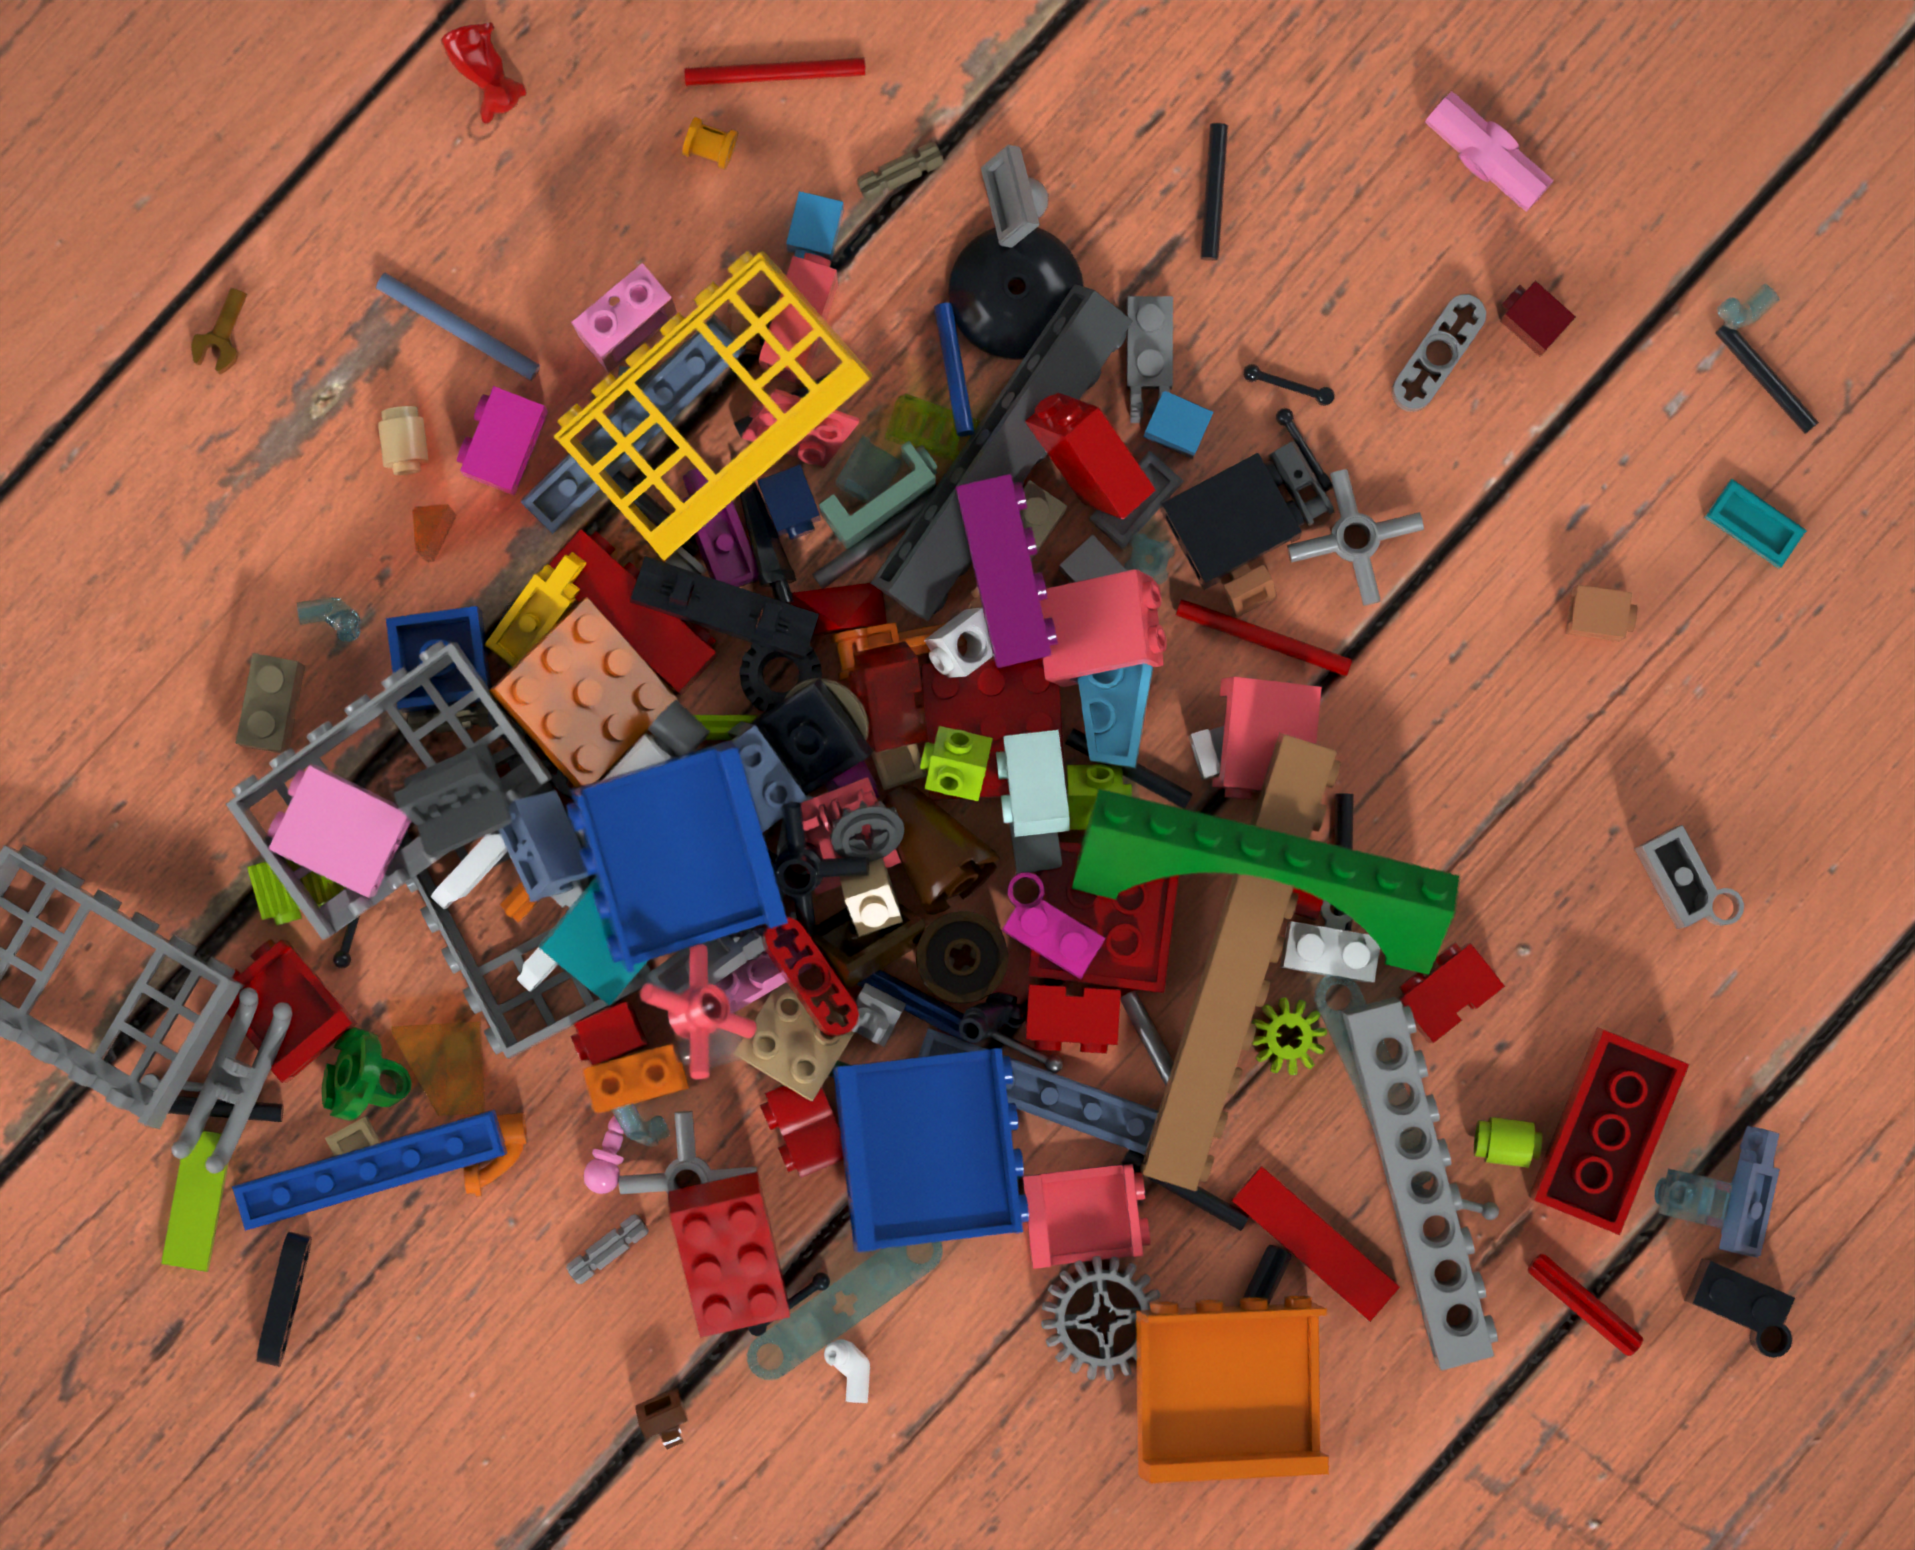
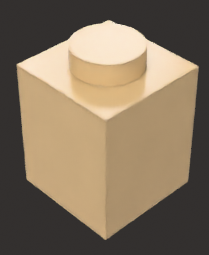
M883 858L869 862V875L840 877L844 899L859 936L903 922L897 895Z

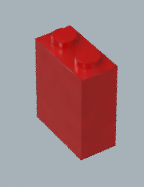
M1058 392L1040 401L1035 407V413L1025 421L1083 504L1123 520L1156 491L1098 406Z

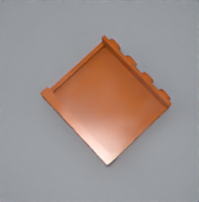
M1286 1296L1284 1297V1304L1268 1305V1299L1251 1297L1241 1298L1240 1306L1223 1307L1222 1300L1205 1299L1195 1301V1308L1178 1309V1302L1159 1301L1150 1303L1151 1310H1136L1138 1476L1153 1484L1329 1475V1456L1320 1452L1319 1316H1327V1308L1312 1303V1297Z

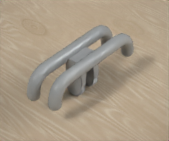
M245 988L240 992V1002L188 1121L179 1139L172 1145L171 1149L172 1154L176 1158H186L195 1148L217 1098L235 1104L212 1155L207 1158L205 1163L206 1169L214 1174L221 1172L229 1162L292 1018L290 1005L284 1002L276 1004L273 1008L272 1021L252 1066L236 1060V1055L258 1005V993L253 988Z

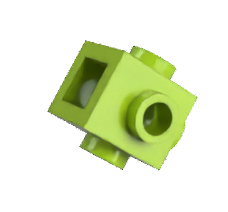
M939 726L935 744L925 743L920 769L928 771L925 789L945 795L979 801L993 738Z
M1103 764L1067 765L1066 794L1069 810V829L1086 830L1098 789L1132 796V784H1123L1122 767Z

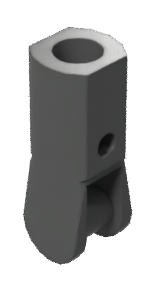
M1295 441L1284 445L1268 455L1308 526L1314 524L1313 519L1327 511L1329 515L1334 513V508ZM1311 485L1317 496L1304 503L1298 492Z

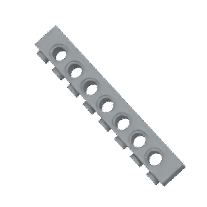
M1396 997L1342 1011L1435 1364L1443 1371L1494 1357L1491 1343L1497 1342L1498 1336L1492 1316L1483 1315L1479 1300L1487 1297L1480 1271L1472 1272L1468 1255L1475 1253L1474 1244L1468 1227L1460 1228L1456 1211L1463 1209V1203L1456 1182L1449 1184L1445 1167L1452 1165L1451 1157L1445 1139L1437 1140L1433 1122L1440 1121V1116L1433 1094L1426 1096L1421 1078L1428 1077V1071L1422 1051H1414L1410 1034L1417 1031L1410 1006L1402 1007L1401 1001ZM1385 1038H1395L1399 1045L1397 1055L1389 1061L1378 1060L1376 1056L1378 1043ZM1398 1082L1408 1083L1410 1087L1408 1100L1401 1105L1390 1104L1388 1101L1390 1087ZM1408 1127H1418L1422 1132L1421 1142L1413 1149L1401 1148L1399 1143L1401 1133ZM1421 1171L1431 1172L1434 1177L1432 1187L1425 1193L1413 1192L1411 1188L1413 1177ZM1434 1215L1444 1217L1445 1228L1440 1235L1427 1237L1423 1234L1424 1222L1429 1217ZM1448 1259L1456 1261L1457 1271L1450 1280L1439 1281L1435 1279V1268L1441 1261ZM1455 1304H1465L1468 1306L1466 1320L1459 1325L1448 1324L1446 1321L1448 1310Z

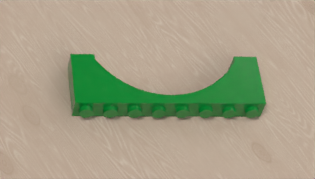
M1098 789L1079 851L1072 889L1117 899L1118 893L1138 884L1180 874L1232 873L1270 879L1311 893L1350 916L1379 945L1385 954L1384 964L1429 975L1455 913L1460 875Z

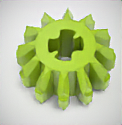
M1280 998L1278 1002L1280 1015L1277 1016L1274 1009L1269 1004H1265L1262 1007V1011L1270 1020L1268 1024L1259 1019L1252 1020L1251 1024H1255L1256 1029L1263 1030L1264 1036H1254L1251 1045L1265 1043L1266 1049L1259 1052L1255 1057L1258 1062L1265 1061L1271 1055L1275 1056L1270 1065L1271 1072L1278 1073L1283 1060L1286 1059L1289 1075H1296L1298 1071L1296 1058H1299L1307 1069H1311L1314 1067V1062L1306 1052L1311 1050L1316 1054H1324L1325 1047L1312 1043L1313 1037L1327 1035V1029H1311L1310 1024L1317 1021L1321 1016L1318 1011L1311 1012L1305 1018L1301 1017L1306 1008L1305 1001L1298 1000L1291 1014L1287 998ZM1281 1025L1287 1029L1293 1027L1298 1029L1300 1036L1294 1037L1299 1040L1295 1048H1292L1289 1044L1283 1046L1278 1044L1276 1037L1281 1036V1034L1277 1033V1030Z

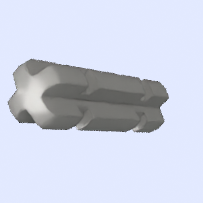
M633 1214L620 1224V1229L616 1230L614 1228L585 1250L587 1254L583 1257L579 1255L567 1264L566 1269L576 1283L583 1284L595 1275L594 1270L597 1268L601 1270L629 1249L628 1244L631 1242L635 1244L648 1234L649 1230L646 1224L637 1214Z

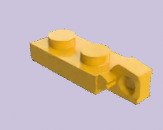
M571 552L570 555L563 557L555 569L547 564L541 572L534 574L486 641L485 646L513 667L572 606L576 600V595L580 591L573 582L586 565V562L574 552Z

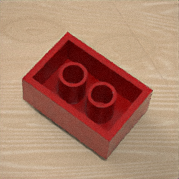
M758 1171L668 1191L669 1214L700 1338L789 1318L790 1310L787 1290Z

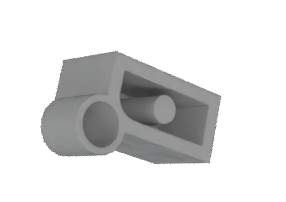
M1683 825L1674 827L1634 848L1676 929L1686 928L1703 918L1719 926L1735 923L1741 918L1744 912L1742 897L1733 889H1716ZM1719 894L1728 896L1734 906L1733 913L1727 920L1718 918L1712 909L1713 901Z

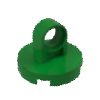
M353 1027L341 1035L333 1047L341 1051L335 1065L326 1064L321 1087L323 1107L332 1110L329 1115L350 1121L358 1118L367 1108L368 1104L391 1107L409 1094L412 1083L408 1071L401 1064L382 1058V1046L376 1034ZM380 1074H386L394 1080L397 1089L396 1094H390L382 1088L379 1080Z

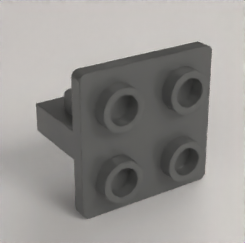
M481 743L405 778V788L394 793L398 809L417 825L425 854L431 859L503 828L512 822L490 748L485 743Z

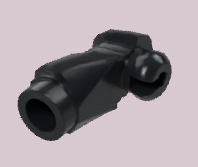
M1002 992L992 993L987 997L986 1003H980L966 1009L963 1019L959 1024V1032L966 1041L978 1043L998 1032L1004 1024H1008L1012 1028H1019L1025 1021L1027 1015L1026 1007L1016 1004L1017 996Z

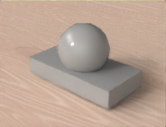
M1008 144L981 167L999 244L1001 246L1013 247L1040 225L1038 218L1044 214L1048 207V192L1041 182L1028 177L1021 147Z

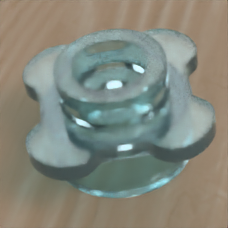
M1145 534L1134 536L1131 540L1132 555L1130 560L1125 563L1124 568L1127 571L1137 569L1151 576L1158 585L1164 583L1168 578V572L1166 571L1168 560L1175 553L1174 546L1169 541H1162L1160 543L1156 540H1149ZM1147 555H1151L1154 558V561L1150 564L1145 561Z

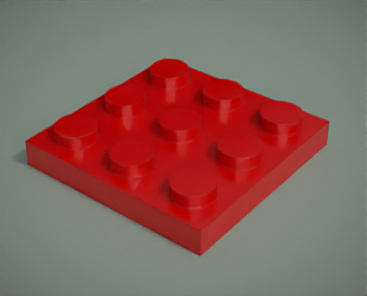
M1043 658L999 668L996 667L995 660H987L969 675L948 678L940 673L933 664H922L926 742L935 744L939 726L993 738L979 798H995L1010 795L1008 779H999L996 760V752L1004 751V736L1059 730L1065 778L1060 686L1045 679ZM929 790V798L932 801L966 799Z
M1059 841L1062 866L1056 869L1041 871L1040 879L1044 885L1042 900L1104 937L1105 940L1080 979L1032 949L1028 976L1164 993L1179 875L1138 884L1118 893L1117 899L1072 889L1081 844Z

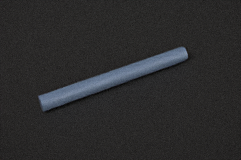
M387 273L380 277L376 289L532 381L537 374L540 365Z

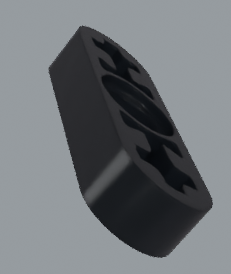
M288 1232L285 1237L260 1337L257 1362L280 1367L282 1364L312 1242V1237Z

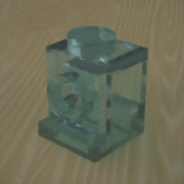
M1668 1169L1667 1177H1662L1655 1188V1202L1660 1204L1658 1214L1723 1229L1733 1184Z

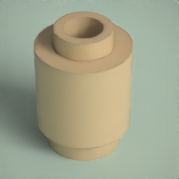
M401 406L381 411L382 421L378 423L383 467L393 468L394 475H409L420 472V465L429 462L424 419L418 416V408L415 406Z

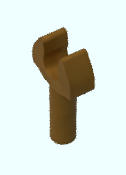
M230 288L214 329L204 335H194L191 351L193 361L197 365L202 364L206 351L213 346L219 347L221 350L215 367L219 374L224 373L235 364L239 352L233 348L230 335L246 299V293Z

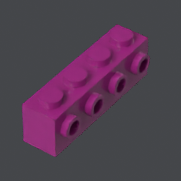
M1009 474L956 486V493L996 667L999 668L1051 656L1050 646L1058 644L1053 619L1052 617L1043 618L1040 601L1048 599L1042 572L1033 574L1030 555L1038 553L1032 527L1023 529L1019 510L1027 509L1022 482L1013 483L1012 476Z

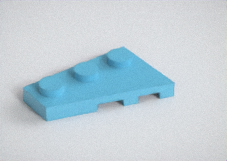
M1139 664L1077 677L1091 762L1136 769L1153 672L1152 666Z

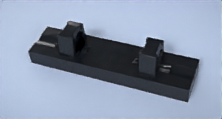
M646 556L630 599L631 603L802 660L805 659L819 617L818 613ZM692 586H694V589H693L691 598H690L689 603H688V606H687V602H688V599H689L690 590H691Z

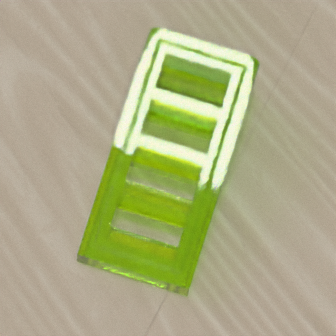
M903 394L897 398L885 439L901 445L910 441L915 449L922 445L929 454L954 461L960 453L959 450H956L960 437L956 434L952 410L909 394ZM910 410L917 412L911 433L904 431ZM930 416L935 418L929 438L926 439L922 437L927 418ZM972 418L975 431L981 421ZM949 422L953 425L945 446L939 442L945 424Z

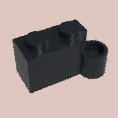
M1701 1259L1684 1301L1750 1329L1751 1345L1755 1351L1772 1358L1781 1357L1791 1348L1792 1334L1783 1323H1785L1795 1297L1715 1262ZM1776 1326L1781 1333V1342L1774 1350L1766 1351L1761 1345V1334L1767 1327Z

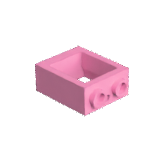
M642 263L574 319L572 324L579 339L609 373L655 335L662 326L677 314L672 297ZM612 297H618L620 301L612 307L609 304V300Z

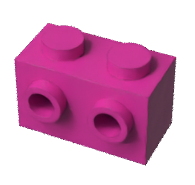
M493 386L490 396L483 394L476 407L474 420L479 421L473 438L466 436L459 450L457 462L462 464L461 473L465 477L515 496L548 414L546 407Z

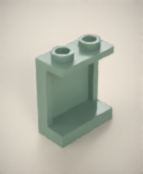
M910 441L901 446L902 458L912 472L851 516L834 494L819 504L821 516L846 550L936 487V477L934 475L938 473L936 470L938 467L922 445L915 449Z

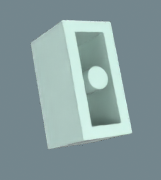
M1059 730L1004 736V751L996 752L999 779H1008L1010 794L1001 796L1004 823L1013 822L1015 837L1069 831V810Z

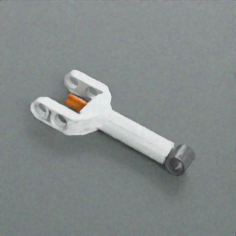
M675 700L649 727L648 730L653 735L645 733L604 779L694 752L706 739L710 731L683 705ZM499 831L485 835L432 893L431 898L444 910L454 901L467 896L507 853L508 850ZM574 831L581 847H587L583 831ZM589 876L572 881L573 889L561 894L552 895L551 897L562 908L565 906L570 908L589 886ZM521 881L500 903V906L510 918L513 917L520 923L541 899L531 902ZM538 947L524 962L522 973L518 976L517 980L531 992L556 968L558 963Z

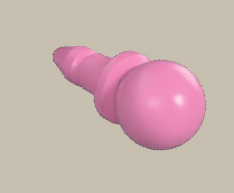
M624 1107L619 1108L609 1121V1130L606 1132L602 1143L603 1149H593L592 1154L595 1159L591 1160L584 1170L583 1176L586 1186L598 1194L611 1192L619 1183L620 1170L617 1165L623 1163L624 1158L618 1156L617 1152L620 1150L623 1141L622 1135L627 1128V1110Z

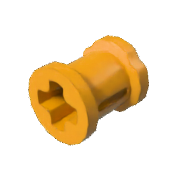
M694 117L685 137L682 153L688 157L695 154L718 162V167L726 170L736 146L738 131L730 129L727 133L704 125L702 119Z

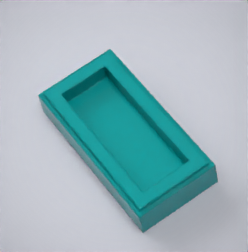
M1733 479L1727 483L1704 517L1778 569L1784 565L1807 531Z

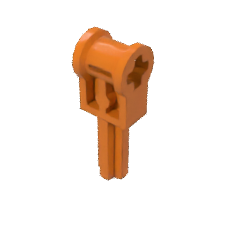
M896 622L831 635L832 643L837 644L842 671L838 674L839 681L859 679L904 669L903 659L931 652L924 640L946 623L898 632ZM963 635L958 637L957 648L964 647L967 643ZM852 645L855 646L858 664L855 663Z

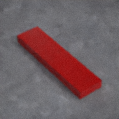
M1260 1166L1231 1199L1232 1202L1368 1321H1372L1400 1288L1264 1167Z

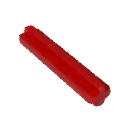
M1539 1254L1531 1262L1527 1269L1528 1273L1623 1354L1632 1356L1640 1348L1644 1341L1643 1337L1547 1255Z

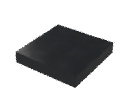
M820 677L757 716L749 723L757 727L805 796L865 760L873 752Z

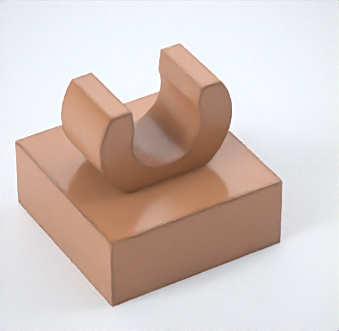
M1248 564L1239 567L1229 573L1232 581L1224 585L1228 603L1237 618L1277 597L1273 579L1264 564L1252 571Z

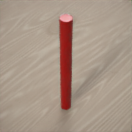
M865 58L684 68L685 86L866 76Z
M1182 598L1175 616L1343 676H1347L1352 663L1350 658Z

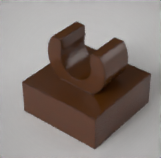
M677 1388L635 1406L638 1424L645 1439L660 1434L666 1450L683 1443L679 1425L687 1422L688 1418L683 1399Z

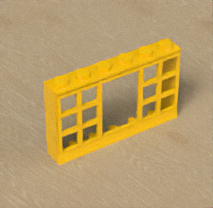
M763 250L755 257L749 251L744 253L728 268L733 276L720 288L714 281L693 299L699 307L685 318L678 312L659 329L664 338L652 349L646 343L642 344L625 360L630 366L625 373L618 379L610 373L591 390L596 398L588 406L582 409L576 403L557 420L562 429L553 437L559 441L648 541L663 561L873 376ZM762 270L783 293L784 297L759 318L736 292ZM729 299L750 322L751 326L726 347L705 324L704 320ZM791 303L813 327V330L788 351L766 327V324ZM695 328L777 419L772 426L717 474L635 383ZM758 332L781 359L755 380L733 354ZM820 336L843 363L817 384L795 358ZM788 365L810 392L789 411L784 413L762 387ZM628 389L650 416L625 437L603 413V410ZM594 418L617 442V445L598 462L575 437ZM657 422L679 449L654 470L632 443ZM623 451L647 476L628 494L604 470ZM686 455L707 478L708 482L683 503L661 477ZM653 484L676 509L657 527L652 524L633 502Z

